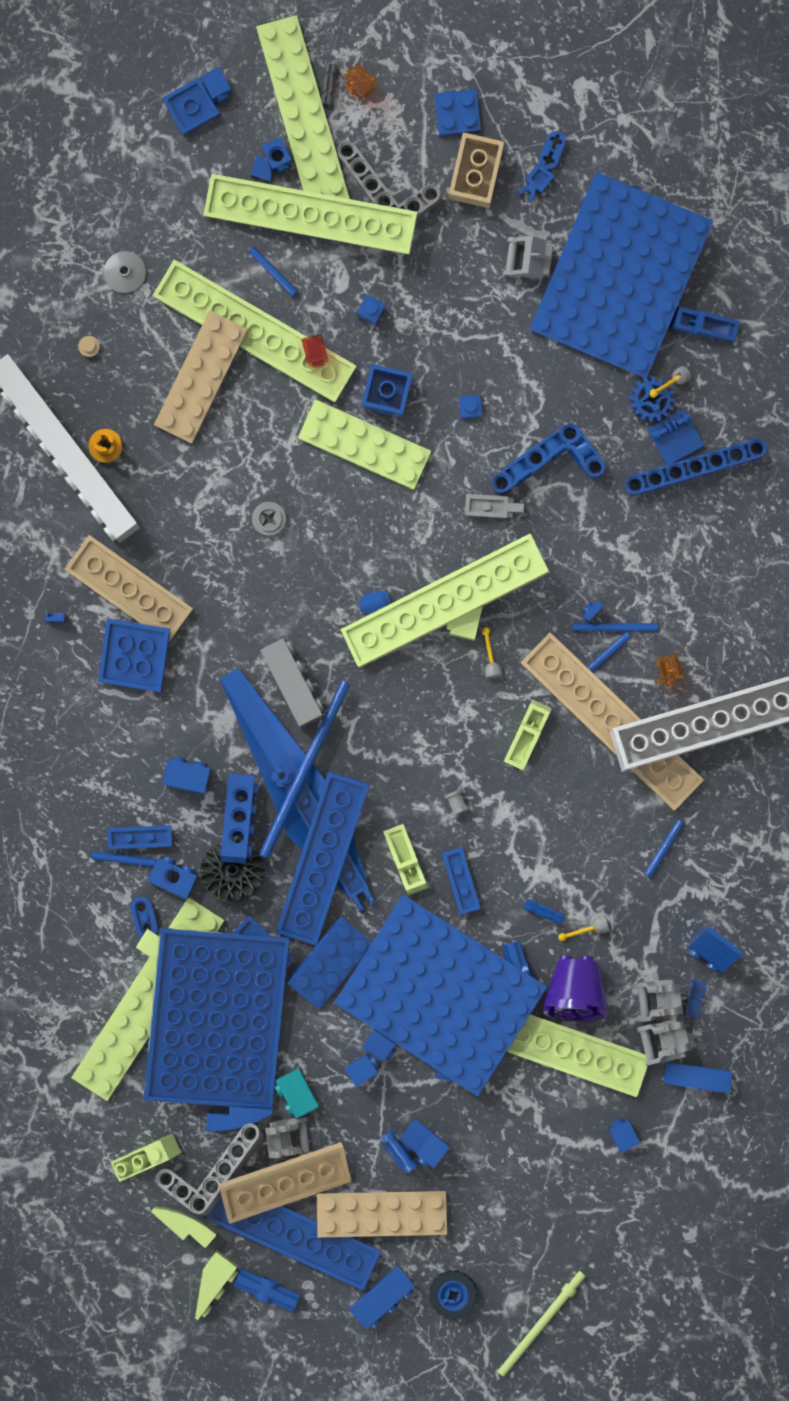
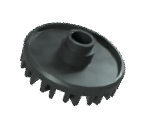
M217 843L215 848L212 846L210 851L206 852V856H203L200 869L201 881L206 891L214 898L230 903L241 902L255 895L262 886L265 870L264 862H262L258 851L252 849V856L247 857V864L221 862L220 843Z

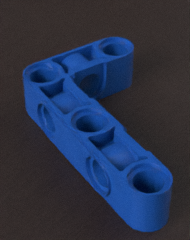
M570 423L564 425L555 433L550 434L510 463L493 478L491 485L496 494H506L565 451H568L586 476L591 479H598L602 476L605 464L575 424ZM568 429L573 430L575 438L567 439L564 436V431ZM533 454L539 455L541 462L533 464L530 461V456ZM593 463L598 464L600 472L592 473L589 465ZM498 479H504L507 482V487L499 489L496 487L495 482Z

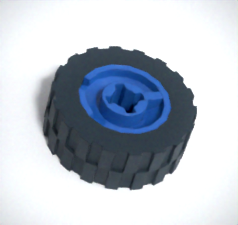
M447 1270L444 1273H440L437 1278L435 1277L430 1286L429 1297L432 1307L436 1310L437 1314L444 1316L446 1319L452 1318V1320H456V1318L461 1319L466 1314L468 1315L472 1308H474L477 1301V1291L472 1279L466 1273L459 1272L458 1270ZM451 1290L457 1292L456 1298L449 1297Z

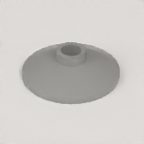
M129 251L115 253L107 260L104 267L106 283L111 289L119 293L136 291L141 287L146 277L144 262L138 255ZM123 267L128 268L126 274L120 272Z

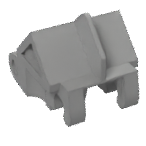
M535 236L508 237L506 270L503 271V276L520 279L522 276L542 279L544 275L546 278H550L551 255L554 252L552 245H546V240ZM517 245L524 246L521 270H514Z
M673 979L635 983L636 987H638L641 1012L639 1022L678 1019V1015L683 1014L682 1000L687 999V997L681 996L680 984H675ZM647 991L655 993L657 997L658 1007L655 1010H651L650 1016Z
M677 1019L637 1028V1031L641 1034L647 1059L645 1062L646 1066L678 1060L686 1057L685 1052L691 1051L688 1040L691 1036L687 1035L684 1021L678 1022ZM648 1030H652L654 1035L658 1034L662 1051H658L659 1058L657 1059L654 1056Z
M308 1116L270 1122V1127L265 1128L267 1140L261 1142L262 1145H268L269 1158H274L275 1162L312 1152L310 1151L306 1124ZM299 1129L301 1149L300 1147H293L290 1136L291 1131Z

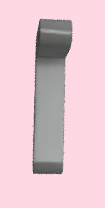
M344 141L338 146L340 162L370 203L378 204L380 200L386 199L390 202L388 207L408 210L409 205L416 204L420 208L417 211V219L439 203V188L436 185L429 184L401 204H398L353 142ZM346 148L353 151V154L349 157H345L341 153ZM358 165L365 168V171L361 174L354 171V168ZM374 182L378 187L376 190L370 191L366 188V185ZM427 192H434L437 197L434 200H428L425 194Z
M254 1124L244 1125L198 1189L179 1174L169 1169L160 1170L157 1173L156 1182L159 1187L190 1211L206 1216L222 1198L219 1185L217 1191L211 1193V1184L213 1182L220 1184L235 1179L263 1141L264 1132ZM255 1129L256 1137L249 1140V1131ZM243 1147V1155L237 1158L235 1155L236 1149ZM229 1164L231 1171L228 1175H224L223 1167ZM170 1174L172 1181L169 1185H165L164 1178ZM187 1187L189 1190L188 1195L182 1198L181 1190ZM203 1199L205 1201V1207L203 1210L199 1211L197 1208V1204L200 1200Z

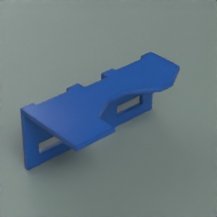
M692 980L683 1015L698 1019L702 1005L699 999L704 997L707 983ZM701 985H702V986H703L702 993H699L700 987H701ZM695 1007H698L697 1013H696V1015H695V1014H694Z

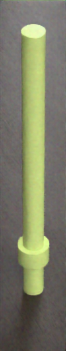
M581 1271L575 1275L569 1284L566 1283L561 1289L562 1293L497 1371L504 1377L565 1301L569 1297L572 1298L576 1293L575 1289L586 1277Z

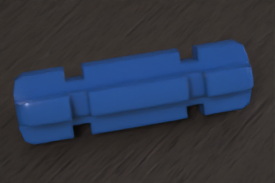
M527 899L525 902V910L533 911L534 914L545 919H552L557 924H562L565 918L563 913L554 912V909L540 903L536 904L531 899Z

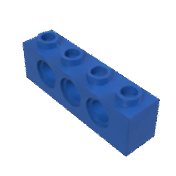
M229 774L220 855L221 862L247 864V857L252 856V844H249V837L254 836V824H251V816H256V804L253 803V796H258L259 783H255V776ZM240 795H245L248 799L245 802H239L236 798ZM242 815L246 819L245 821L239 823L236 822L234 818L236 816ZM235 836L243 837V841L240 843H235L232 839Z

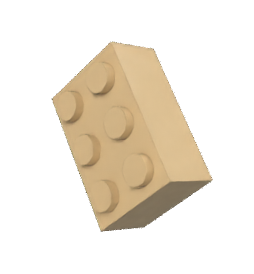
M463 133L449 191V200L490 208L504 147L503 141Z

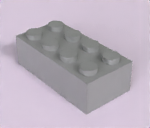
M282 638L261 649L260 651L300 729L322 718L321 712L324 711V708L319 698L314 700L312 693L315 692L309 679L304 680L302 674L305 671L300 661H294L292 655L295 654L291 643L289 641L285 643Z

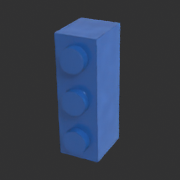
M397 1264L349 1307V1311L366 1330L370 1326L375 1328L382 1321L380 1317L384 1313L390 1314L398 1307L397 1302L402 1297L407 1299L414 1292L412 1288L415 1286V1283Z

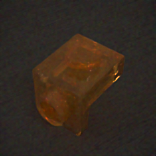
M677 653L656 659L661 679L655 680V685L663 683V686L667 687L676 684L675 680L684 678Z

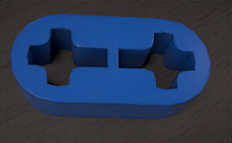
M559 131L550 133L541 152L539 164L548 171L556 168L565 147L566 139L563 133ZM556 137H559V142L562 144H557L555 150L551 149L553 145L551 139L554 140ZM549 153L553 154L552 162L554 164L550 163L549 166H546L543 158L547 159Z

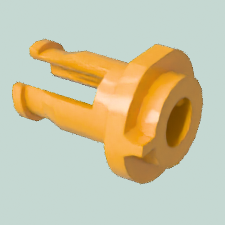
M110 429L96 431L91 436L88 444L92 457L101 463L110 464L119 458L123 450L120 436ZM107 441L108 444H111L110 449L107 450V448L102 447L101 443Z

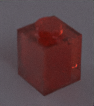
M322 334L301 339L307 366H312L313 369L324 367L325 363L328 362V356Z

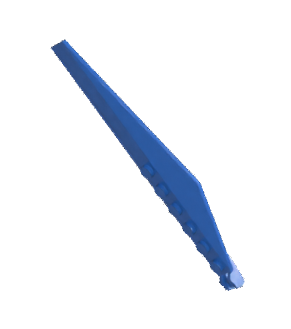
M237 668L220 678V681L275 808L279 812L292 783L285 787H279L276 785V782H273L272 774L279 766L288 767L292 771L294 781L305 758V753ZM314 765L284 825L288 837L301 850H303L325 783V779ZM352 836L337 886L350 899H353L359 911L362 912L364 911V906L358 900L357 894L364 891L367 896L366 899L371 905L376 904L367 889L369 888L354 837Z

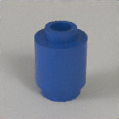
M378 590L361 596V601L358 602L362 614L366 613L367 616L391 604L386 590Z

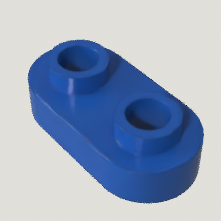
M146 897L135 898L130 908L138 935L143 937L145 934V924H150L151 932L157 934L158 924L151 901ZM140 903L145 904L146 909L144 911L138 910Z

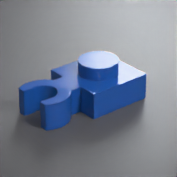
M537 163L525 179V182L529 185L520 189L519 196H522L524 192H529L531 196L527 202H532L535 197V191L537 190L542 194L555 175Z

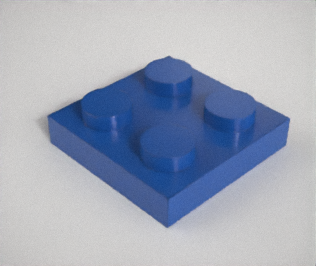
M199 77L162 98L183 136L220 116Z
M476 89L434 94L439 137L481 132Z

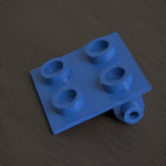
M684 409L647 429L667 465L705 446L691 422V416L689 413L686 414Z

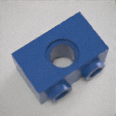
M166 856L163 859L158 858L148 878V882L184 899H188L198 878L194 874L195 870L186 865L180 868L175 865V860ZM173 870L177 871L180 875L176 883H172L168 879L169 872Z
M366 1053L346 1065L344 1069L355 1087L378 1074L377 1068L379 1064L373 1055L369 1057Z

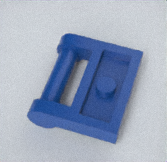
M391 1130L388 1133H384L378 1139L401 1171L408 1173L417 1167L418 1164L415 1160H411L410 1156L396 1139L394 1131Z

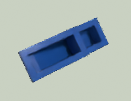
M679 306L676 308L669 329L712 339L736 342L740 321Z
M666 1062L663 1083L730 1093L732 1071Z
M230 1106L229 1113L208 1112L206 1131L231 1130L241 1128L246 1124L256 1123L270 1116L273 1113V1108Z

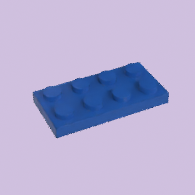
M340 916L285 982L317 1009H320L363 958L372 942Z

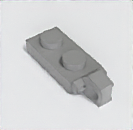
M466 494L465 516L512 518L513 513H524V504L513 503L514 498H508V496Z

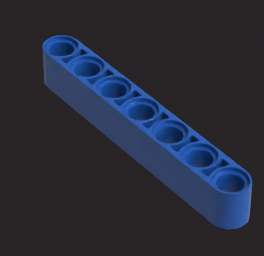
M753 439L638 473L627 479L624 489L629 496H639L750 463L764 456L767 451V445L761 439ZM751 446H760L761 454L756 455L752 453ZM738 451L741 454V460H733L731 452ZM711 457H718L721 460V465L718 467L713 466L710 462ZM698 463L701 471L698 473L691 471L690 464ZM678 469L681 474L680 478H672L670 470ZM651 475L659 476L660 484H652L649 477ZM637 481L640 484V489L638 491L631 490L629 482Z

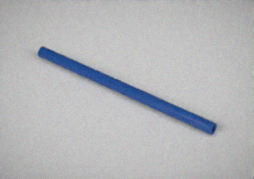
M341 680L259 852V855L267 859L275 846L351 686L349 683Z

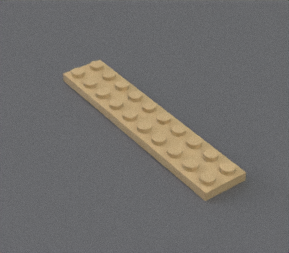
M549 633L520 664L617 756L609 731L612 728L641 719L554 635ZM679 755L631 769L673 811L704 781Z

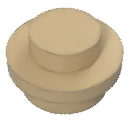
M85 336L79 341L78 348L83 356L93 357L99 352L100 344L95 337Z

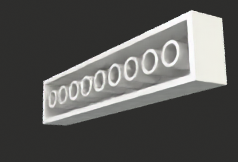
M7 354L1 358L0 389H3L1 395L10 407L15 405L16 409L13 411L22 423L28 422L29 426L26 428L36 441L39 438L42 442L39 445L47 456H54L55 459L52 462L61 474L66 472L68 476L65 479L73 490L79 489L81 493L78 496L87 508L92 506L94 509L91 511L92 515L99 524L104 522L106 525L104 530L111 540L117 539L121 543L140 529V527L11 357Z
M789 676L612 728L609 732L622 772L789 723Z

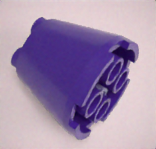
M571 956L559 957L544 1002V1015L553 1018L556 1014L567 1021H597V1016H602V1018L608 1017V1003L599 963L593 961V957L581 956L580 959H572Z

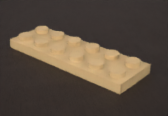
M209 310L154 423L155 426L193 444L248 331L247 328Z
M90 535L64 569L137 622L171 628L169 643L193 610L192 607Z
M340 1142L218 1185L227 1220L230 1224L351 1182L344 1148Z
M446 1191L317 1194V1238L447 1235Z

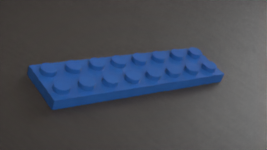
M328 770L276 933L317 945L369 788V783Z
M221 1198L206 1218L215 1224L361 1290H364L381 1252L380 1249L353 1237L317 1238L316 1220L283 1205L229 1224Z

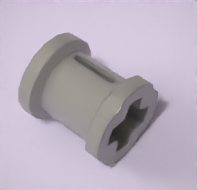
M462 789L444 796L449 801L452 816L470 809L464 802L461 794L463 792Z

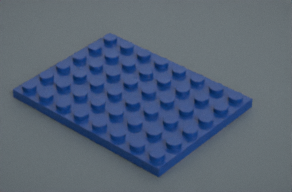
M596 172L530 330L638 376L647 378L714 221Z
M402 895L334 1003L479 1097L548 987L410 898Z
M160 928L143 1095L144 1101L272 1109L289 946L288 937Z

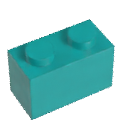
M300 1068L276 1079L277 1085L274 1087L280 1097H285L287 1101L285 1108L290 1116L294 1115L297 1119L319 1107Z

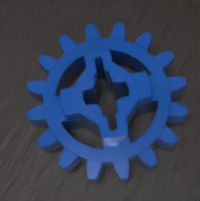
M652 376L651 381H648L645 377L643 378V384L636 382L638 389L632 388L630 391L634 394V396L629 397V401L634 402L630 405V409H636L634 416L642 415L641 421L648 418L649 423H652L653 418H656L657 422H660L661 416L668 417L666 411L673 410L670 404L675 403V399L670 398V396L674 394V391H668L669 387L658 393V396L655 397L658 399L654 404L651 401H647L653 386L659 388L663 385L662 378L659 382H656L655 376ZM644 389L645 396L638 400L640 391ZM666 400L665 407L660 411V402ZM642 408L650 410L651 413L645 412Z

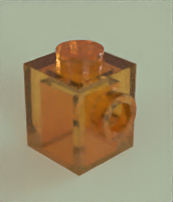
M359 63L355 67L350 66L344 73L345 89L352 95H358L362 100L377 86V79Z

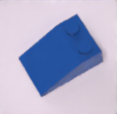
M701 926L687 945L691 949L689 953L698 960L701 957L708 962L706 966L715 973L718 970L720 972L727 970L743 954L741 950L709 926Z

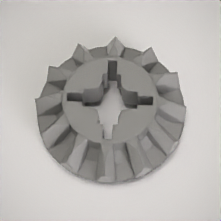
M264 502L255 508L252 515V523L259 533L265 536L276 535L282 531L286 523V515L283 508L277 503ZM276 512L273 517L276 525L269 522L263 526L265 518L262 513L269 516Z

